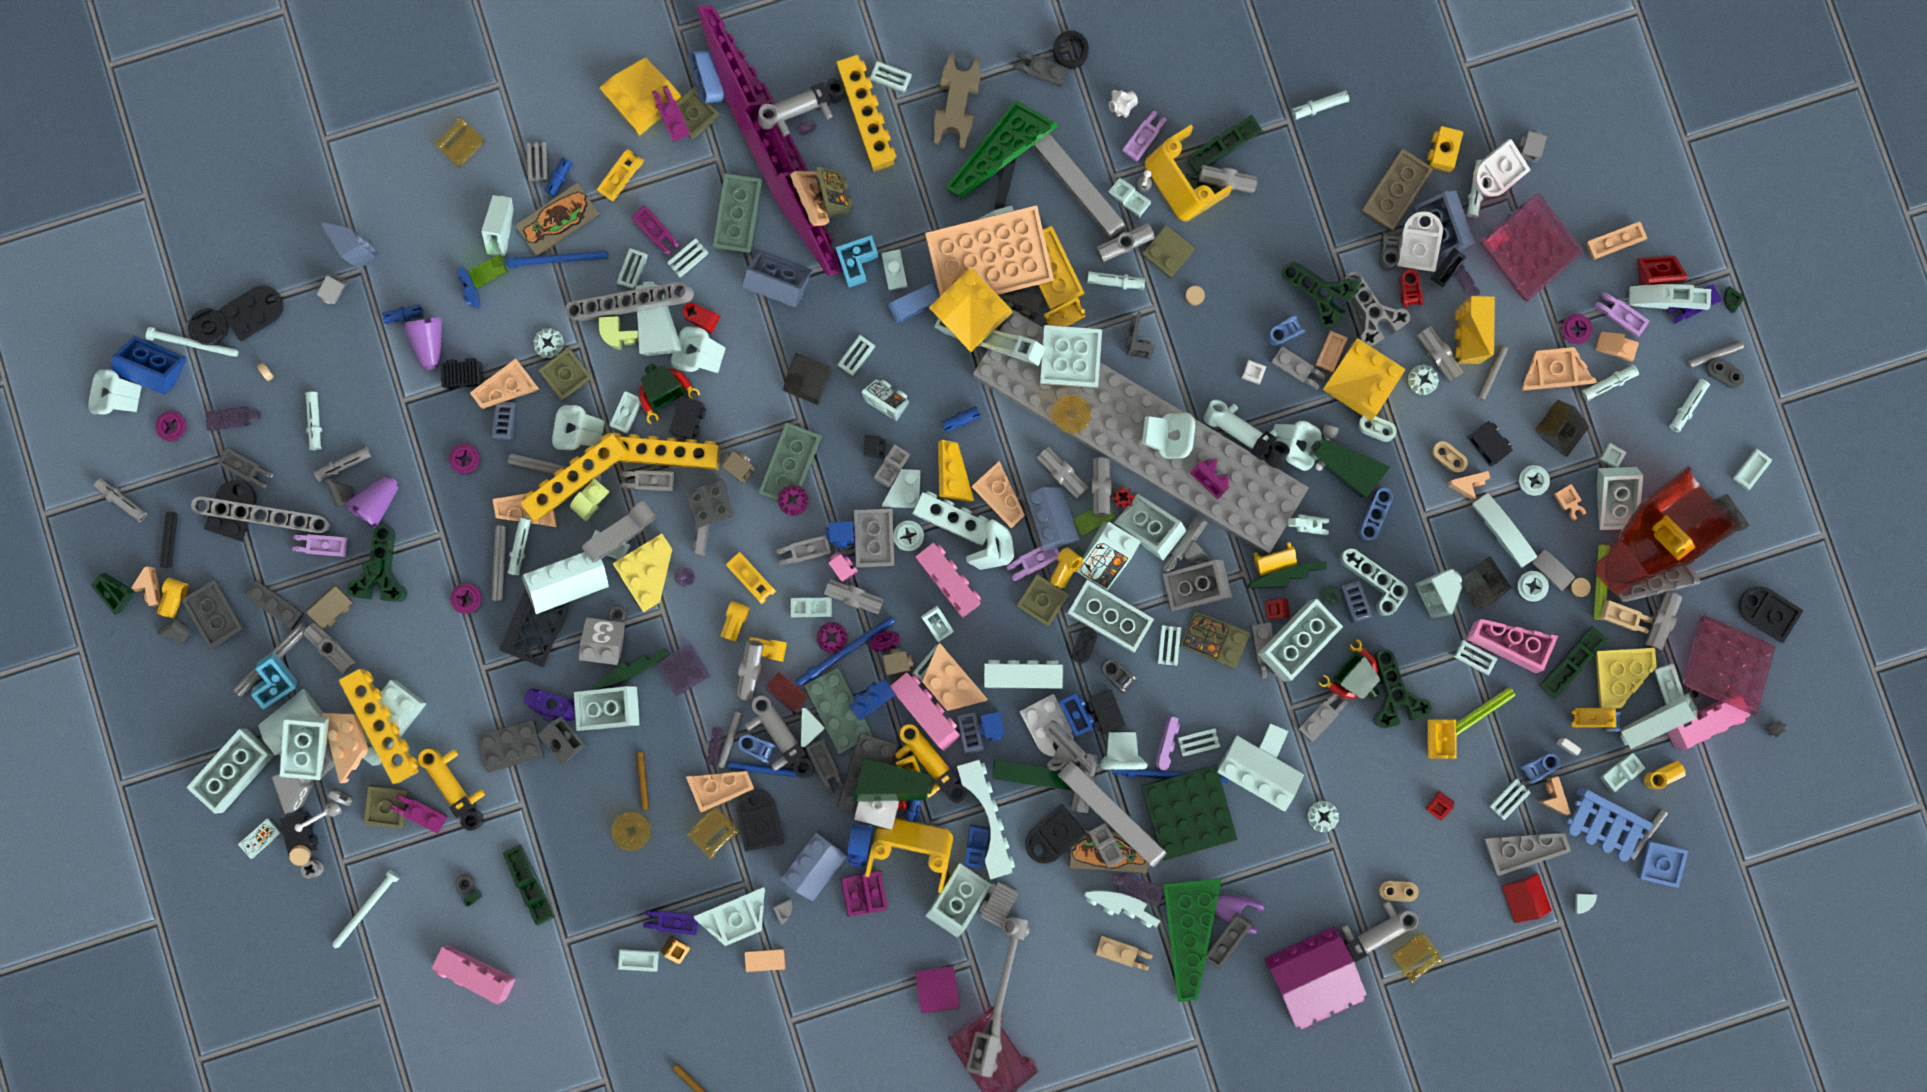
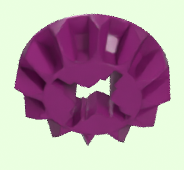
M1572 314L1562 322L1561 331L1563 338H1566L1569 343L1576 345L1584 343L1592 335V324L1584 315ZM1575 324H1576L1578 328H1581V329H1584V330L1579 331V332L1576 334L1575 331H1572V330H1570V329L1573 328V327H1575Z
M166 411L156 420V433L163 440L177 441L180 437L184 436L183 433L187 429L186 420L178 412ZM166 422H175L174 427L176 431L171 429L168 430L169 426Z
M470 444L457 445L449 455L450 466L460 474L471 473L477 469L480 462L479 452ZM467 454V457L472 459V461H466L463 465V461L457 458L464 457Z
M789 485L784 487L778 495V505L787 515H799L808 506V495L800 486ZM788 494L793 497L798 496L796 499L798 507L793 503L788 504L790 500Z
M469 583L456 586L450 596L452 607L462 614H471L482 603L481 593L478 588ZM468 593V596L471 599H473V601H467V603L464 604V600L459 598V596H466V594Z
M826 623L817 632V643L825 652L836 653L845 647L847 632L838 623ZM826 631L831 634H834L838 631L835 637L838 644H836L833 641H830L826 644L827 639L829 638L827 636Z
M893 631L881 632L871 639V649H874L875 652L881 651L883 653L884 651L896 648V645L900 644V636L897 632Z

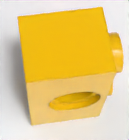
M1441 126L1438 131L1434 132L1432 137L1434 146L1433 149L1429 150L1427 160L1430 161L1429 166L1446 172H1451L1455 168L1463 131ZM1440 146H1446L1448 152H1443Z

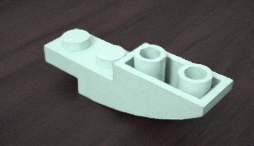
M1680 284L1631 286L1629 288V306L1661 309L1679 307L1708 310L1711 306V289L1694 288V285Z
M1085 890L1084 892L1087 902L1094 906L1097 903L1104 906L1102 910L1112 916L1114 913L1119 915L1123 908L1125 909L1124 914L1131 918H1134V916L1141 918L1140 923L1149 928L1152 925L1157 928L1160 922L1158 918L1144 911L1147 903L1136 897L1111 890Z

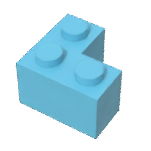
M872 235L835 247L848 287L867 282L861 264L879 258Z
M274 651L257 662L255 669L264 681L253 687L251 696L262 709H265L294 690L298 680Z

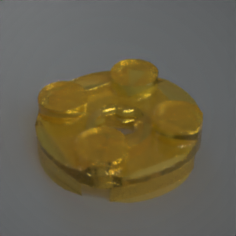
M1078 395L1060 398L1054 405L1052 412L1053 422L1056 427L1067 434H1077L1084 430L1091 419V412L1087 401ZM1072 409L1075 410L1077 417L1069 419L1066 412H1071Z
M627 812L619 816L612 825L615 844L626 851L642 848L651 837L650 822L644 815L638 812ZM634 826L637 833L630 837L628 836L627 828Z

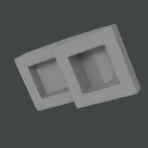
M894 444L873 479L890 489L911 454Z
M1546 549L1532 562V566L1545 575L1547 580L1561 592L1575 579L1573 574Z
M1106 823L1089 831L1108 868L1125 859Z

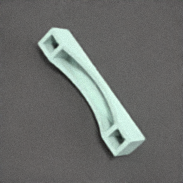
M938 318L934 328L946 335L957 338ZM994 330L979 344V346L1035 365H1039L1045 351V347L1035 340Z
M980 760L957 766L962 785L979 799L989 818L990 844L985 857V863L990 879L1013 873L1012 868L1015 865L1012 856L1008 857L1006 849H1009L1007 838H1002L1001 830H1004L1001 818H996L995 812L998 811L996 801H991L989 793L993 791L990 781H985L984 774H987L984 762L980 763Z

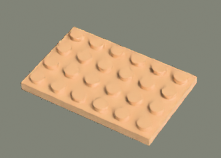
M1037 205L925 233L940 296L970 267L997 295L1054 281Z

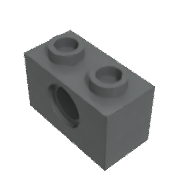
M562 716L549 723L538 734L561 765L574 758L585 747V744Z

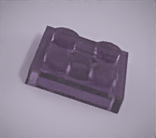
M691 643L657 663L676 696L681 695L710 677Z

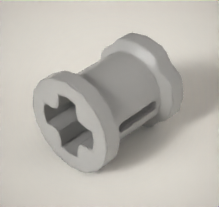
M311 860L302 865L300 871L303 877L309 879L320 876L323 873L324 866L319 860Z

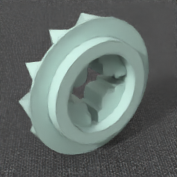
M542 329L536 333L533 340L534 350L543 358L556 357L563 349V337L555 329ZM544 338L549 340L550 338H552L551 343L554 346V348L550 346L544 347L545 342H543L544 340L542 339Z
M1425 364L1416 366L1409 373L1408 384L1412 391L1419 395L1430 394L1437 388L1439 382L1438 372L1432 366ZM1428 374L1427 381H1429V383L1425 382L1424 384L1419 386L1421 384V379L1419 378V376L1423 377L1424 375Z
M1531 465L1520 473L1518 482L1520 483L1521 490L1527 495L1537 496L1543 494L1548 489L1550 477L1544 468ZM1537 474L1536 481H1538L1539 484H1534L1533 486H1531V481L1529 480V477L1533 478Z
M903 521L894 530V542L904 551H913L919 548L924 540L923 529L914 521ZM906 528H908L910 533H917V535L911 538L912 544L907 539H900L906 535Z
M1537 571L1524 573L1517 582V591L1527 601H1539L1548 592L1549 585L1546 577ZM1534 581V585L1540 589H1533L1531 592L1530 587L1525 584H1530Z
M1316 802L1308 811L1309 824L1319 832H1329L1337 825L1339 812L1330 802ZM1317 811L1322 813L1328 812L1327 818L1330 822L1322 820L1318 823L1321 816Z

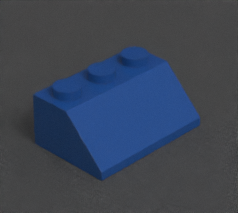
M134 336L112 355V370L122 378L165 395L176 384L186 357Z

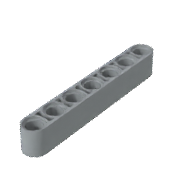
M1050 133L1032 145V148L1108 238L1112 239L1126 227L1119 215Z
M681 282L669 283L572 301L566 305L565 313L574 320L588 321L599 319V317H610L687 303L692 300L694 291L690 286ZM684 289L683 295L680 296V291ZM666 292V297L662 299V295ZM649 295L648 301L645 302L646 296ZM631 298V303L627 305L628 300ZM614 302L613 307L610 309V304Z
M196 497L191 503V508L195 513L318 534H324L330 529L329 520L318 515L207 497ZM201 501L206 502V508L203 511H200L198 508ZM221 504L226 506V511L223 514L218 512V507ZM244 507L246 510V514L243 517L238 516V509ZM263 510L266 516L260 521L257 518V514ZM283 513L285 515V521L279 524L277 522V516ZM302 516L305 519V523L303 526L298 527L296 520ZM318 520L324 521V527L321 530L316 529L315 526Z
M1072 761L1058 773V776L1152 867L1167 854Z

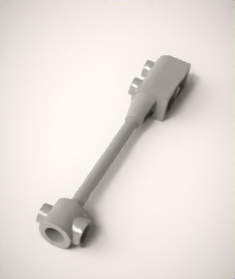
M1010 916L1003 923L1002 928L1006 933L1005 936L1011 937L993 1014L990 1016L984 1032H975L966 1070L968 1072L992 1077L993 1072L997 1070L996 1057L997 1053L1002 1049V1043L1000 1042V1014L1018 939L1024 940L1030 931L1029 921Z

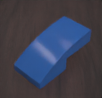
M970 824L964 866L983 869L989 827Z

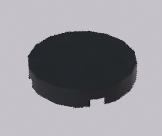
M211 308L202 309L193 314L190 324H188L191 337L197 343L208 346L222 341L227 335L229 328L225 316L220 311L212 310Z

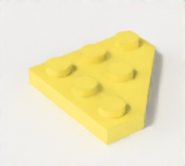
M663 534L658 535L613 563L643 612L660 603L672 553V548Z
M1655 648L1595 652L1599 707L1622 708L1627 699L1636 692L1646 677L1657 667Z

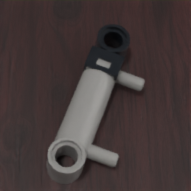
M832 78L828 80L826 87L821 82L811 86L808 91L780 102L764 104L759 109L758 124L764 129H771L775 124H778L783 136H787L790 132L784 120L815 108L816 110L821 109L825 118L831 119L833 115L828 106L830 103H838L842 99L845 89L844 83L838 78ZM830 89H836L838 92L834 93ZM768 114L772 118L767 119L763 115Z
M765 696L756 697L752 702V709L757 717L745 724L746 729L750 731L760 723L763 724L783 755L781 759L771 765L774 771L788 763L790 766L794 765V772L799 778H809L814 771V767L808 759L804 758L807 755L771 701ZM760 701L767 703V708L764 711L757 710V704ZM800 764H808L809 770L807 773L801 774L798 771Z
M1386 901L1383 903V906L1390 918L1357 937L1353 936L1348 925L1342 926L1341 930L1347 939L1344 944L1352 959L1357 962L1368 956L1369 952L1406 931L1414 930L1419 922L1418 916L1407 909L1396 913L1390 901ZM1410 915L1411 922L1404 925V916Z

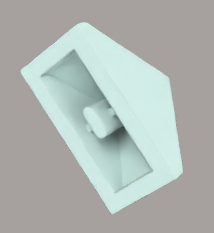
M938 606L921 616L938 642L954 632Z
M802 708L801 747H807L825 729V726L808 708Z

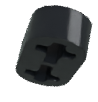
M1085 628L1079 634L1072 652V657L1077 663L1086 662L1091 655L1097 639V634L1093 629ZM1089 631L1093 640H1089L1087 645L1083 644L1085 641L1083 634H1087ZM1082 646L1086 647L1084 650L1086 658L1077 659L1076 651L1079 652Z

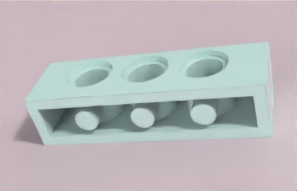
M932 492L921 493L912 515L979 546H983L987 538L986 524L989 519L980 515L977 518L971 515L972 511L963 507L960 510L954 507L955 503L949 500L936 499L937 495ZM933 504L940 507L938 515H934L930 511V507ZM953 512L958 516L956 523H951L948 520L949 513ZM968 520L973 521L975 524L973 531H968L965 527V523Z

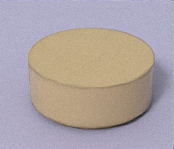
M1192 286L1185 293L1187 303L1192 306L1201 304L1205 298V293L1199 286Z
M264 362L257 365L258 370L267 381L273 379V374Z
M1577 578L1570 583V592L1576 597H1584L1591 590V585L1585 578Z
M304 845L293 847L289 854L290 861L297 866L305 865L311 856L310 850Z

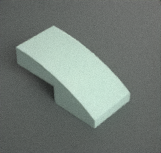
M1121 178L1117 180L1108 192L1116 201L1139 218L1151 204L1149 199L1135 191L1132 185Z
M791 598V618L832 617V598Z
M1269 724L1259 748L1277 758L1288 731Z
M1631 753L1599 778L1609 791L1614 793L1627 781L1634 779L1645 767L1635 754Z

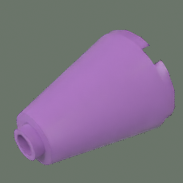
M441 317L403 323V328L420 366L425 367V370L437 369V364H440Z
M383 476L348 500L345 505L348 506L347 508L362 522L368 521V526L374 529L380 523L397 493L398 487L396 485L398 483L391 476L388 478Z

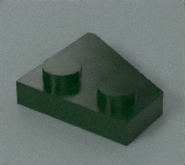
M106 573L98 575L91 585L114 615L121 613L135 594L133 589Z

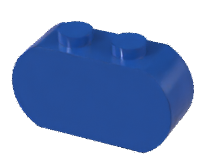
M852 824L848 846V863L853 867L862 868L868 864L872 841L871 825Z

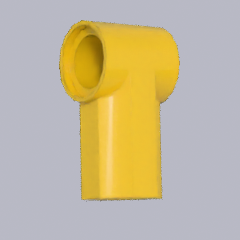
M1069 547L1064 548L1059 553L1057 558L1059 563L1050 578V582L1059 588H1065L1073 572L1077 571L1083 564V558Z
M170 577L167 578L162 587L163 597L157 614L175 618L181 599L187 595L189 585Z
M731 601L720 636L736 642L742 624L747 619L750 607Z
M755 637L749 638V640H757L764 644L762 656L771 660L784 661L786 642L768 641Z
M1676 760L1660 769L1645 774L1643 778L1644 785L1649 789L1664 788L1667 784L1686 776L1685 769ZM1654 776L1658 778L1657 785L1653 783Z

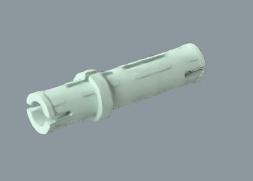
M1344 90L1316 101L1310 100L1305 105L1292 108V115L1295 120L1308 115L1314 116L1316 112L1349 102V96L1347 91Z
M1476 160L1475 168L1482 160ZM1472 181L1471 193L1468 195L1469 204L1466 216L1478 218L1480 202L1483 201V196L1477 191Z
M1089 271L1087 283L1123 287L1126 290L1127 288L1144 290L1145 278L1130 277L1128 274L1122 276Z
M1632 364L1626 369L1619 372L1616 371L1612 376L1582 390L1581 394L1586 401H1589L1615 386L1623 385L1625 381L1638 376L1639 372L1636 366Z
M1699 379L1683 406L1678 408L1676 417L1669 425L1671 430L1678 433L1681 432L1686 421L1691 419L1693 410L1710 386L1706 380Z
M306 392L308 422L306 433H308L309 450H321L320 433L322 428L319 422L318 392Z
M519 517L513 550L509 554L511 556L507 571L509 574L520 575L522 559H525L524 550L532 520L530 518Z

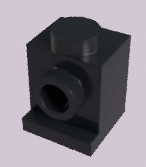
M865 435L864 456L884 458L885 439H881V436Z

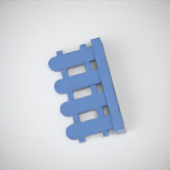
M1578 788L1576 795L1581 797V800H1576L1574 805L1577 808L1572 819L1568 818L1566 821L1569 824L1567 832L1573 836L1579 835L1581 831L1585 832L1584 841L1588 844H1595L1597 839L1601 840L1600 849L1603 852L1610 853L1614 848L1618 849L1617 858L1621 861H1628L1630 856L1634 857L1636 852L1633 850L1639 838L1643 839L1644 834H1642L1643 829L1650 831L1653 823L1587 789ZM1593 804L1598 806L1597 809L1592 808ZM1589 813H1592L1594 816L1587 828L1584 826V823ZM1610 813L1614 814L1613 818L1609 817ZM1607 821L1610 823V825L1605 833V836H1603L1600 833L1605 825V822ZM1626 821L1631 823L1630 826L1625 825ZM1622 830H1625L1627 832L1620 845L1617 843V840Z

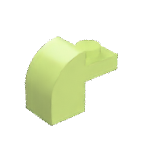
M618 316L599 317L600 335L610 347L622 350V342L625 345H635L636 342H639L637 330L621 331V320Z
M594 478L582 492L576 495L571 502L570 508L587 522L599 509L597 505L605 498L609 491Z

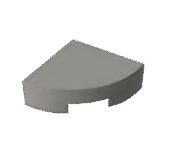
M332 790L328 795L329 798L347 806H350L353 798L339 790Z
M791 899L773 907L780 925L784 924L791 916L793 908Z

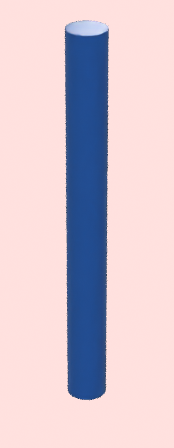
M730 761L728 769L798 777L794 769L780 768L774 771L772 766ZM798 770L801 774L806 773L805 770Z

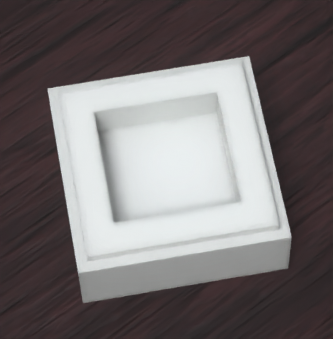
M1248 360L1241 379L1260 385L1266 366Z
M1561 738L1556 743L1571 755H1578L1581 751V748L1566 738Z

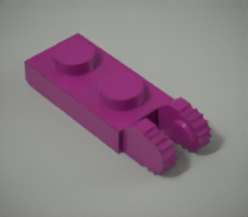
M666 85L663 87V92L669 102L662 104L660 95L656 90L652 91V94L672 141L675 142L691 134L675 99H673Z
M646 205L631 216L632 220L667 256L670 254V250L661 243L664 239L668 238L670 243L676 248L680 246L670 235L671 233Z
M397 793L396 798L409 805L405 810L396 804H391L389 807L391 810L437 834L439 833L447 819V815L414 798L410 799Z

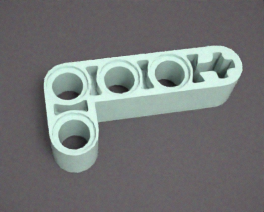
M1347 549L1343 551L1339 557L1340 563L1383 593L1376 604L1377 612L1382 616L1393 614L1408 593L1407 586L1357 550ZM1352 554V557H1351V558H1352L1354 561H1349V562H1348V561H1347L1348 557H1347L1346 555ZM1363 564L1369 566L1370 571L1368 574L1362 572L1361 567ZM1379 575L1385 577L1384 585L1378 583L1377 578ZM1395 586L1401 589L1400 596H1396L1393 593ZM1384 602L1390 604L1389 612L1383 610L1382 604Z

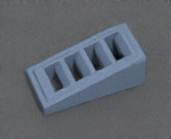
M502 402L496 404L492 439L513 441L516 403ZM501 407L511 408L510 412L501 411ZM500 415H510L509 419L500 418ZM500 422L508 423V426H500ZM499 430H507V433H499Z
M1360 581L1341 586L1351 622L1354 623L1371 618L1372 613ZM1357 587L1358 591L1348 594L1347 590ZM1356 595L1360 596V599H1356L1353 601H1351L1350 597ZM1362 603V606L1353 608V604ZM1364 610V614L1356 616L1355 612Z
M971 712L958 715L957 720L965 755L984 752L976 713ZM972 719L974 721L973 723L962 725L964 721ZM975 727L973 731L964 732L965 729ZM977 735V738L966 740V737ZM979 743V745H977V746H972V747H968V746H967V745Z

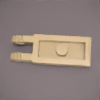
M1609 600L1604 601L1599 617L1602 620L1643 634H1648L1649 630L1638 626L1639 621L1652 623L1653 618L1643 615L1642 612Z
M1102 935L1095 955L1148 971L1149 966L1136 962V955L1138 954L1146 959H1152L1153 956L1148 952L1139 950L1138 947Z

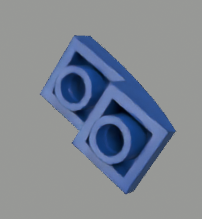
M461 267L457 270V273L460 275L458 280L466 287L462 290L465 294L463 299L469 306L473 305L478 309L480 308V298L477 287L468 271Z

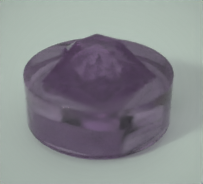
M804 120L797 127V130L803 136L813 132L817 126L814 120Z
M681 567L675 573V581L681 586H690L695 580V574L690 568Z

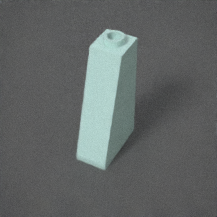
M650 281L643 282V285L636 286V290L658 285ZM649 295L646 296L645 302L648 301ZM668 306L637 311L640 354L655 356L682 352V346Z
M1689 693L1623 727L1622 734L1620 735L1625 745H1629L1632 749L1696 719L1698 709Z

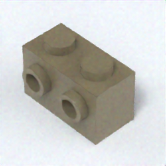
M734 451L731 454L728 453L722 460V463H724L722 467L743 484L747 482L756 470L750 464L751 460L741 452L738 454Z
M335 583L306 609V613L322 629L325 626L329 628L337 621L335 617L340 613L345 614L352 607L350 605L352 599Z
M901 648L890 650L891 654L883 656L888 676L911 671L910 667L913 666L911 654L907 655V652L902 651Z

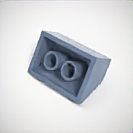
M1445 191L1414 206L1415 213L1430 212L1437 216L1442 223L1443 235L1439 257L1448 255L1453 248L1460 251L1475 244L1456 191ZM1423 216L1420 219L1422 227H1427L1431 223V219L1428 216Z
M324 222L321 224L340 257L355 268L359 269L377 258L374 253L376 249L372 242L368 241L365 236L362 237L359 232L356 233L351 228Z
M759 250L746 270L743 288L767 296L770 299H775L788 306L796 307L803 296L812 270Z
M1043 487L1025 493L1026 502L1043 552L1080 541L1062 487Z
M817 831L780 880L813 902L848 854Z

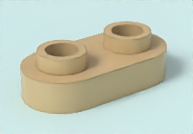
M1441 441L1433 446V457L1451 472L1460 473L1467 468V458L1449 443ZM1440 448L1444 450V455L1439 454L1438 450ZM1455 460L1459 462V467L1454 466L1453 462Z
M1383 881L1378 888L1381 898L1388 901L1411 902L1419 894L1418 887L1408 881ZM1391 887L1393 891L1388 895L1386 890ZM1408 888L1412 890L1411 895L1406 894Z

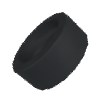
M1070 30L1061 33L1054 42L1053 56L1055 61L1068 69L1079 68L1088 57V41L1083 34L1077 31ZM1075 40L1079 42L1082 48L1079 58L1067 60L1062 57L1060 46L1064 41Z

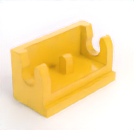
M1075 297L1044 314L1043 319L1048 326L1068 327L1086 316L1084 308L1082 309L1079 298Z
M1667 515L1652 528L1655 532L1653 534L1654 537L1678 561L1696 548L1692 540Z
M1291 542L1286 543L1287 550L1275 552L1271 555L1258 557L1257 552L1253 553L1254 564L1260 576L1297 565L1295 549L1291 546Z
M1575 708V710H1572L1574 715L1572 727H1616V708Z
M1428 720V759H1457L1456 720Z

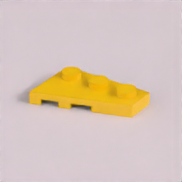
M946 440L939 441V497L968 503L973 502V494L958 443Z

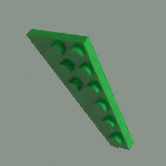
M1015 100L946 185V189L957 197L963 198L1057 128L1056 122Z
M1222 878L1163 884L1178 1002L1198 1000Z

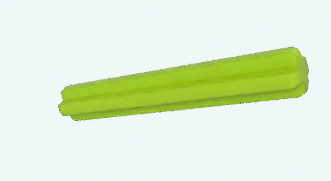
M1605 544L1598 546L1594 603L1595 620H1602L1599 617L1604 601L1607 600L1610 546Z
M1511 688L1505 689L1456 722V736L1515 697L1514 691Z

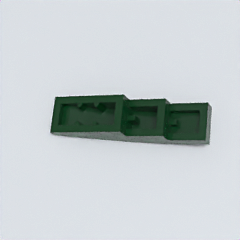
M1250 115L1220 136L1217 135L1190 154L1187 159L1198 173L1202 165H1212L1263 130L1253 115Z
M1326 561L1288 567L1248 584V589L1288 587L1289 579L1308 578V571L1326 570L1327 563Z
M1592 625L1553 668L1540 686L1556 698L1582 671V668L1595 656L1594 653L1608 639Z
M662 648L650 659L646 655H642L631 665L623 661L594 685V688H607L637 677L656 666L671 654L667 649Z
M994 759L991 779L1071 791V788L1058 776L1061 770L1054 771L1048 769V767Z
M519 844L504 852L503 855L514 883L519 888L525 906L529 908L535 925L539 926L555 918L542 885L522 845Z

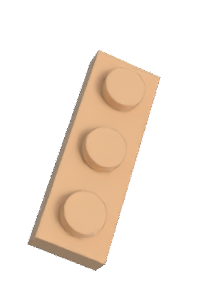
M1639 221L1586 242V246L1592 260L1645 241L1648 238Z

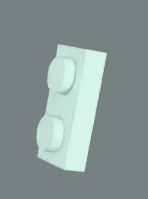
M626 391L624 392L610 422V427L628 434L641 406L638 396Z
M1673 663L1655 668L1654 673L1665 705L1684 696Z

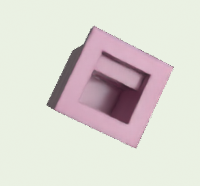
M840 552L830 557L829 565L842 582H845L858 572L856 568L851 569L853 563L847 556L843 557Z

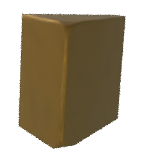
M671 935L662 947L661 953L664 957L680 964L690 950V947Z

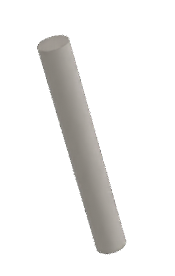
M1742 341L1689 360L1687 364L1690 368L1743 349L1744 344Z
M1501 346L1479 393L1478 398L1485 401L1505 358L1508 348Z
M735 711L717 767L723 769L725 767L743 713Z
M1662 809L1651 822L1653 823L1651 830H1646L1643 839H1639L1633 850L1636 854L1634 857L1630 856V859L1633 861L1636 859L1667 816V812Z

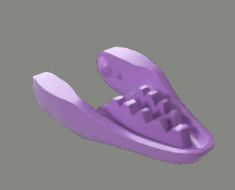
M1219 895L1215 916L1228 924L1236 912L1242 913L1246 905L1256 907L1258 911L1264 910L1265 907L1259 901L1250 897ZM1252 926L1246 934H1256L1257 930Z

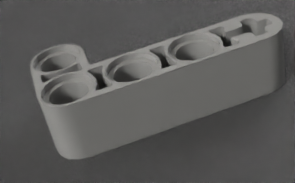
M643 500L634 506L627 516L587 541L582 546V549L591 561L595 563L647 529L654 521L656 514Z

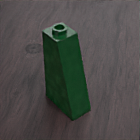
M1326 439L1317 440L1310 448L1312 451L1309 456L1360 498H1367L1390 468L1386 464Z
M863 758L853 801L926 800L927 794H931L933 790L932 775Z

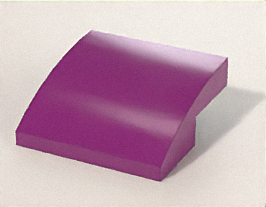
M881 871L871 872L869 877H866V873L840 878L847 917L888 909Z
M954 966L915 972L921 1014L960 1008Z

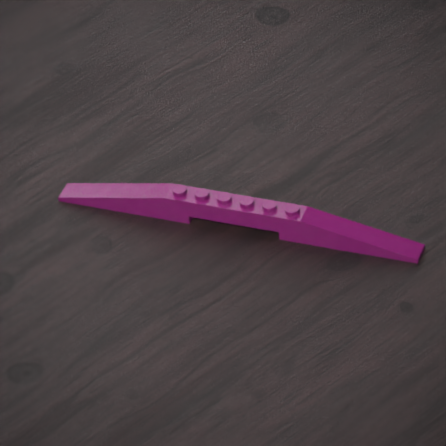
M712 5L698 6L696 9L726 101L775 201L827 276L842 273L843 269L837 251L833 250L831 244L833 242L831 233L827 232L825 225H812L808 219L806 209L800 201V196L793 186L790 174L795 171L808 170L790 133L787 136H783L778 124H775L771 129H764L758 124V114L761 106L764 104H774L764 82L760 83L756 77V70L753 66L750 67L744 59L746 55L743 51L738 50L734 44L736 40L732 34L728 35L724 29L726 25ZM768 114L763 115L767 119L772 118Z

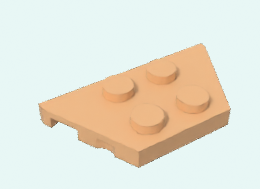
M1575 347L1540 350L1534 352L1521 391L1591 385L1597 382L1587 370L1588 367L1585 362L1580 359Z
M939 642L922 679L924 685L947 711L988 700Z
M323 713L321 714L322 717H329L328 741L339 783H346L349 780L347 776L351 770H356L360 760L369 751L362 724L355 714Z

